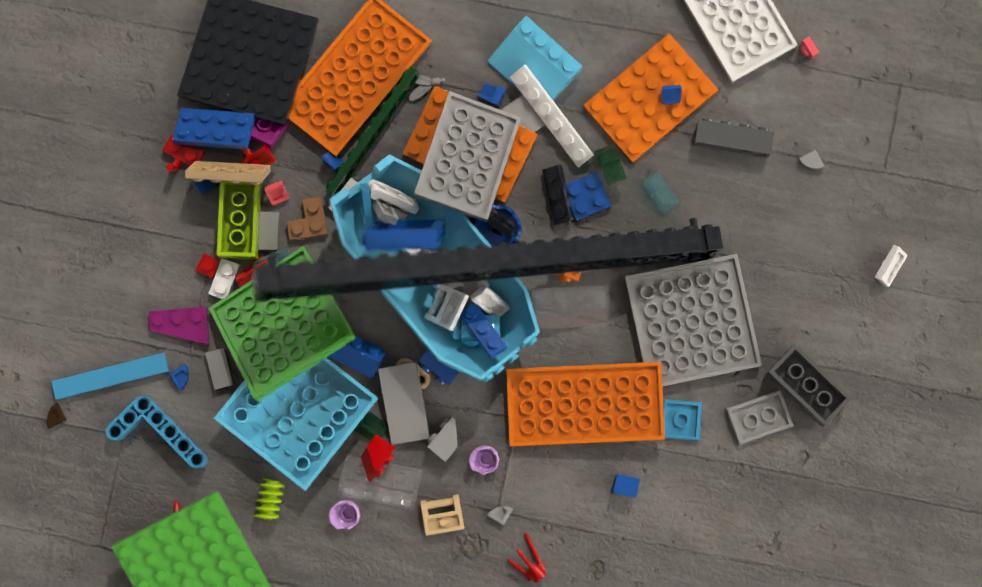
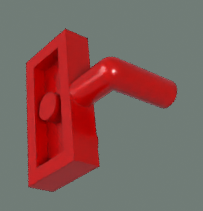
M171 134L162 149V152L175 158L173 163L166 165V169L170 173L175 174L181 163L191 166L195 161L202 160L205 155L203 151L192 145L174 144V135Z
M265 144L253 153L249 147L248 150L241 149L246 158L239 163L271 165L277 159Z

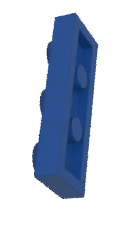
M475 302L463 308L460 317L490 359L507 350V345Z

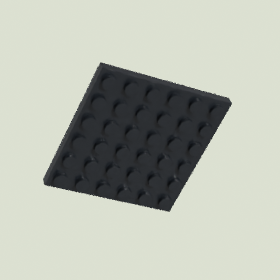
M207 0L177 96L231 112L254 113V117L257 119L286 126L319 19L252 0Z

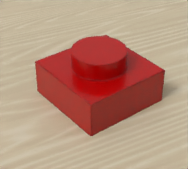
M203 253L195 270L214 279L220 260Z

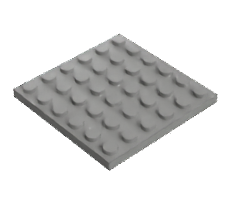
M737 254L624 277L642 362H661L662 387L762 366Z

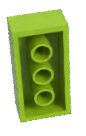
M226 180L220 182L217 256L220 259L258 260L261 183L251 185L244 181L238 184H233Z

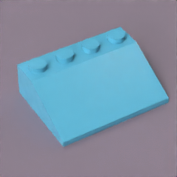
M527 16L511 31L488 60V63L517 89L518 87L511 80L510 76L523 65H527L553 101L582 70V65Z

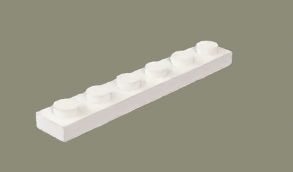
M523 65L510 76L511 80L577 167L582 166L594 156L527 65Z

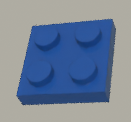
M598 172L566 184L572 212L576 221L612 207Z

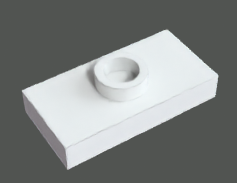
M893 245L875 278L883 286L889 288L904 263L907 254L899 246Z
M485 284L470 296L472 301L489 315H499L501 317L510 309L509 304Z

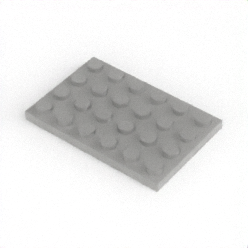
M449 91L413 196L487 222L521 117Z

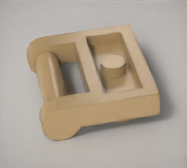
M459 494L446 499L428 502L426 500L420 501L426 536L464 529ZM455 506V511L433 515L428 514V509Z

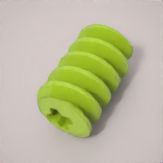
M262 478L266 483L260 484V486L265 490L258 492L263 498L257 499L261 506L255 507L260 514L253 516L272 520L278 518V514L274 513V511L280 510V507L275 504L282 502L277 496L283 495L279 488L285 487V484L277 480Z

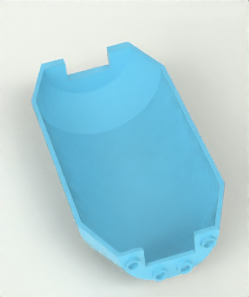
M390 154L377 163L369 175L349 190L344 188L329 200L342 248L352 259H358L362 255L378 257L379 254L388 253L392 256L403 252L402 249L366 250V245L362 243L363 233L370 226L365 227L363 222L360 184H368L373 179L416 198L419 210L416 214L407 212L408 216L405 220L445 219L446 238L438 249L448 248L449 250H456V248L467 246L468 249L476 248L478 245L492 246L464 214L413 196L421 170ZM372 209V220L374 223L380 220H378L375 210ZM429 249V250H430L431 252H437L438 249ZM518 277L486 280L490 285L489 288L510 306V309L500 317V337L507 345V350L490 359L480 344L473 347L466 346V344H462L461 335L459 339H453L448 329L424 318L435 299L433 294L437 289L433 285L378 290L438 362L480 382L484 381L486 383L494 376L492 373L495 375L499 374L505 368L503 365L507 361L511 364L519 357L517 353L526 345L530 347L537 341L536 336L540 333L528 290ZM441 302V304H440V306H439V308H438V310H437V313H436L435 317H437V315H438V313H439V310H440V308H441V306H442V304H443L442 302ZM458 321V330H461V321Z

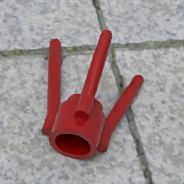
M264 255L258 257V260L253 261L248 267L240 271V274L235 276L240 287L252 280L253 267L256 264L268 263V260L259 263L264 258Z
M525 533L524 536L537 564H531L520 549H517L516 552L528 566L527 571L511 559L507 561L525 575L528 580L532 579L536 583L547 573L544 571L545 566L541 562L528 533Z

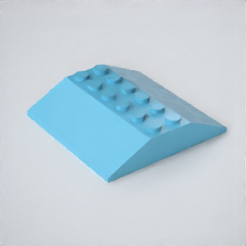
M324 358L258 402L254 400L244 380L214 419L306 491L378 398L328 358Z

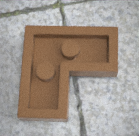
M322 197L303 199L305 218L287 221L290 241L328 235Z

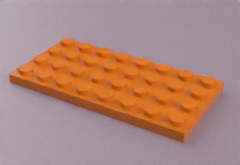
M368 0L300 81L288 119L335 157H338L390 94L393 87L400 82L403 72L409 70L432 43V40L382 0Z
M661 362L506 369L510 446L665 440Z

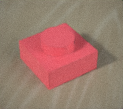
M810 36L801 42L800 51L804 57H808L809 61L818 55L819 51Z
M282 180L264 187L272 206L290 199Z

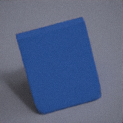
M681 85L663 86L660 91L661 103L663 105L680 103Z
M331 152L321 156L323 162L335 173H337L339 166L345 163L339 156L335 157Z
M209 179L193 181L201 195L219 187L217 183L211 182Z

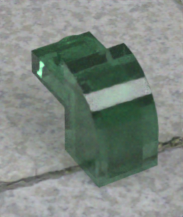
M614 144L595 150V157L600 170H603L608 186L627 178L620 161L621 158Z

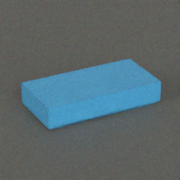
M362 183L360 184L362 216L365 227L373 224L370 189L368 184Z

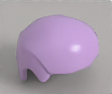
M482 445L476 447L471 452L469 464L473 471L485 475L494 472L498 467L500 458L493 447Z
M349 500L337 502L330 508L328 515L330 523L338 530L353 528L360 519L359 507Z

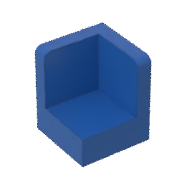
M484 83L481 92L477 95V100L498 109L506 88L500 85L497 88Z
M616 474L612 493L635 498L640 479Z

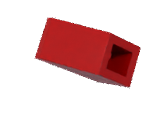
M375 435L361 456L367 479L372 482L375 476L380 477L385 470L384 464L388 466L394 458L392 452L395 447L378 435Z

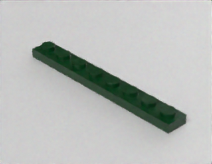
M411 66L409 70L403 72L398 86L395 85L389 99L380 106L379 114L371 119L368 130L360 135L357 146L349 151L346 162L339 166L335 178L328 182L325 192L329 196H335L348 182L419 78L420 74L417 69Z

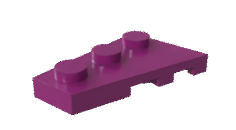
M255 118L250 140L263 146L266 144L269 149H272L290 124V120L288 119L287 125L284 126Z
M207 307L149 311L150 331L210 345Z

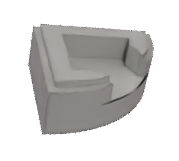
M816 150L798 159L803 166L811 169L825 167Z
M499 506L492 509L487 516L504 526L513 508Z

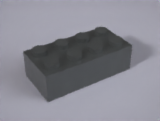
M796 344L792 345L766 372L820 427L826 426L852 399Z

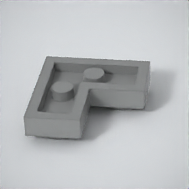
M371 198V207L375 210L378 220L382 223L387 224L388 222L395 225L399 218L405 220L408 216L407 212L402 211L396 205H389L383 199L375 200Z

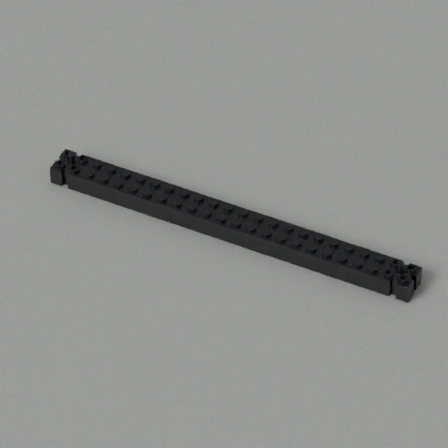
M697 218L689 219L690 226L684 227L681 230H676V228H667L664 231L651 229L646 231V233L631 231L625 235L611 233L609 236L603 237L601 234H595L590 236V238L575 236L570 240L555 238L548 242H545L544 239L533 241V243L519 241L515 242L514 245L498 243L492 247L478 245L476 248L470 249L467 246L456 248V250L441 248L437 252L420 250L415 254L400 252L398 255L392 256L384 253L379 254L378 257L362 255L358 259L341 257L337 261L321 259L315 263L300 261L298 264L293 265L283 262L279 263L278 267L276 265V257L270 255L267 257L268 264L258 265L257 268H254L252 285L254 302L271 301V299L283 300L686 262L694 259L707 260L715 257L716 253L723 249L720 226L713 227L712 224H707L698 229Z

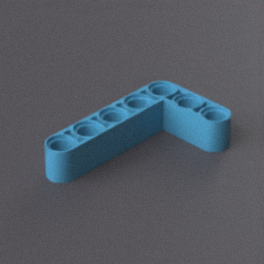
M143 395L137 397L106 428V436L110 440L120 441L145 419L192 468H203L208 462L207 455L150 397ZM146 399L149 405L147 409L142 410L140 403ZM132 413L134 421L129 424L126 421V416ZM160 413L162 420L156 424L153 417L155 414ZM115 427L120 429L118 437L112 435V430ZM173 427L175 435L170 438L167 436V429ZM186 440L189 443V448L186 451H182L180 444ZM197 454L202 457V462L199 465L193 462V458Z

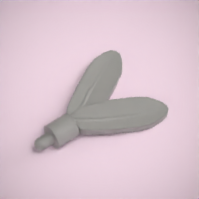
M420 75L414 83L420 86L410 94L409 100H419L433 86L441 85L442 82H445V78L431 79Z

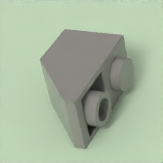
M453 417L450 420L446 418L440 425L442 430L438 435L434 433L427 441L429 443L428 448L445 462L458 448L456 420Z

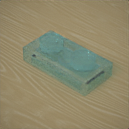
M659 171L642 182L663 214L679 204V201Z

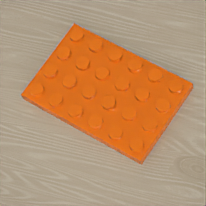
M668 34L586 102L583 107L630 162L633 163L718 92V89L675 39ZM681 85L680 103L663 105L661 103V88L663 86Z
M437 86L434 87L402 153L403 155L424 164L449 93L448 91ZM520 125L518 126L495 199L506 203L538 136L537 133Z

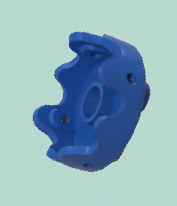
M492 205V208L497 211V215L502 218L505 217L513 223L515 229L509 238L503 234L495 235L492 232L493 227L482 220L475 219V228L491 246H495L498 243L514 245L515 242H519L522 231L521 221L510 207Z

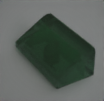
M368 411L354 430L371 441L375 435L382 438L389 427L386 422Z

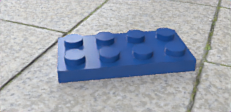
M181 108L173 142L179 145L248 150L255 122L254 113Z

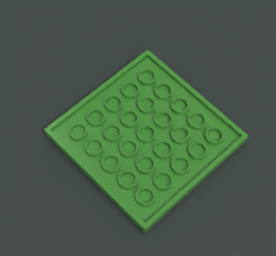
M302 246L276 265L278 267V264L288 262L290 265L298 264L300 261L315 262L308 249ZM251 280L209 308L254 400L257 402L355 339L333 295L254 302Z
M218 490L112 545L115 555L134 587H271Z

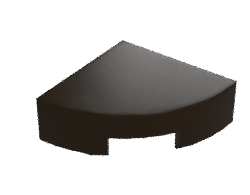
M55 403L50 408L46 420L48 429L67 420L59 403Z

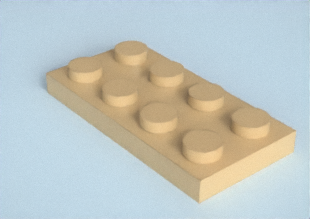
M195 161L185 170V178H191L192 181L209 179L214 183L226 180L233 184L244 181L251 185H257L269 175L270 165Z

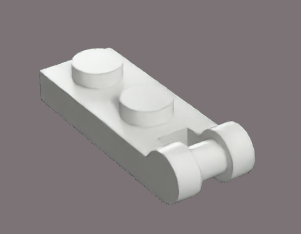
M373 179L368 182L372 199H383L387 204L396 205L404 212L416 214L419 210L416 198L378 180Z

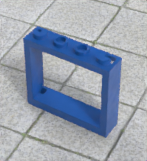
M445 219L398 220L395 225L388 222L385 224L381 221H375L363 233L362 243L366 245V250L438 249L446 238Z

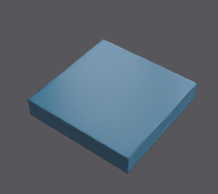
M663 399L665 438L699 441L702 402Z

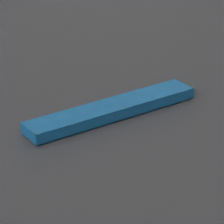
M160 353L51 382L55 399L60 400L170 371L165 353Z

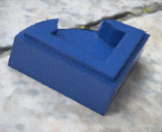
M183 364L169 374L180 391L186 386L189 379V370L186 364Z

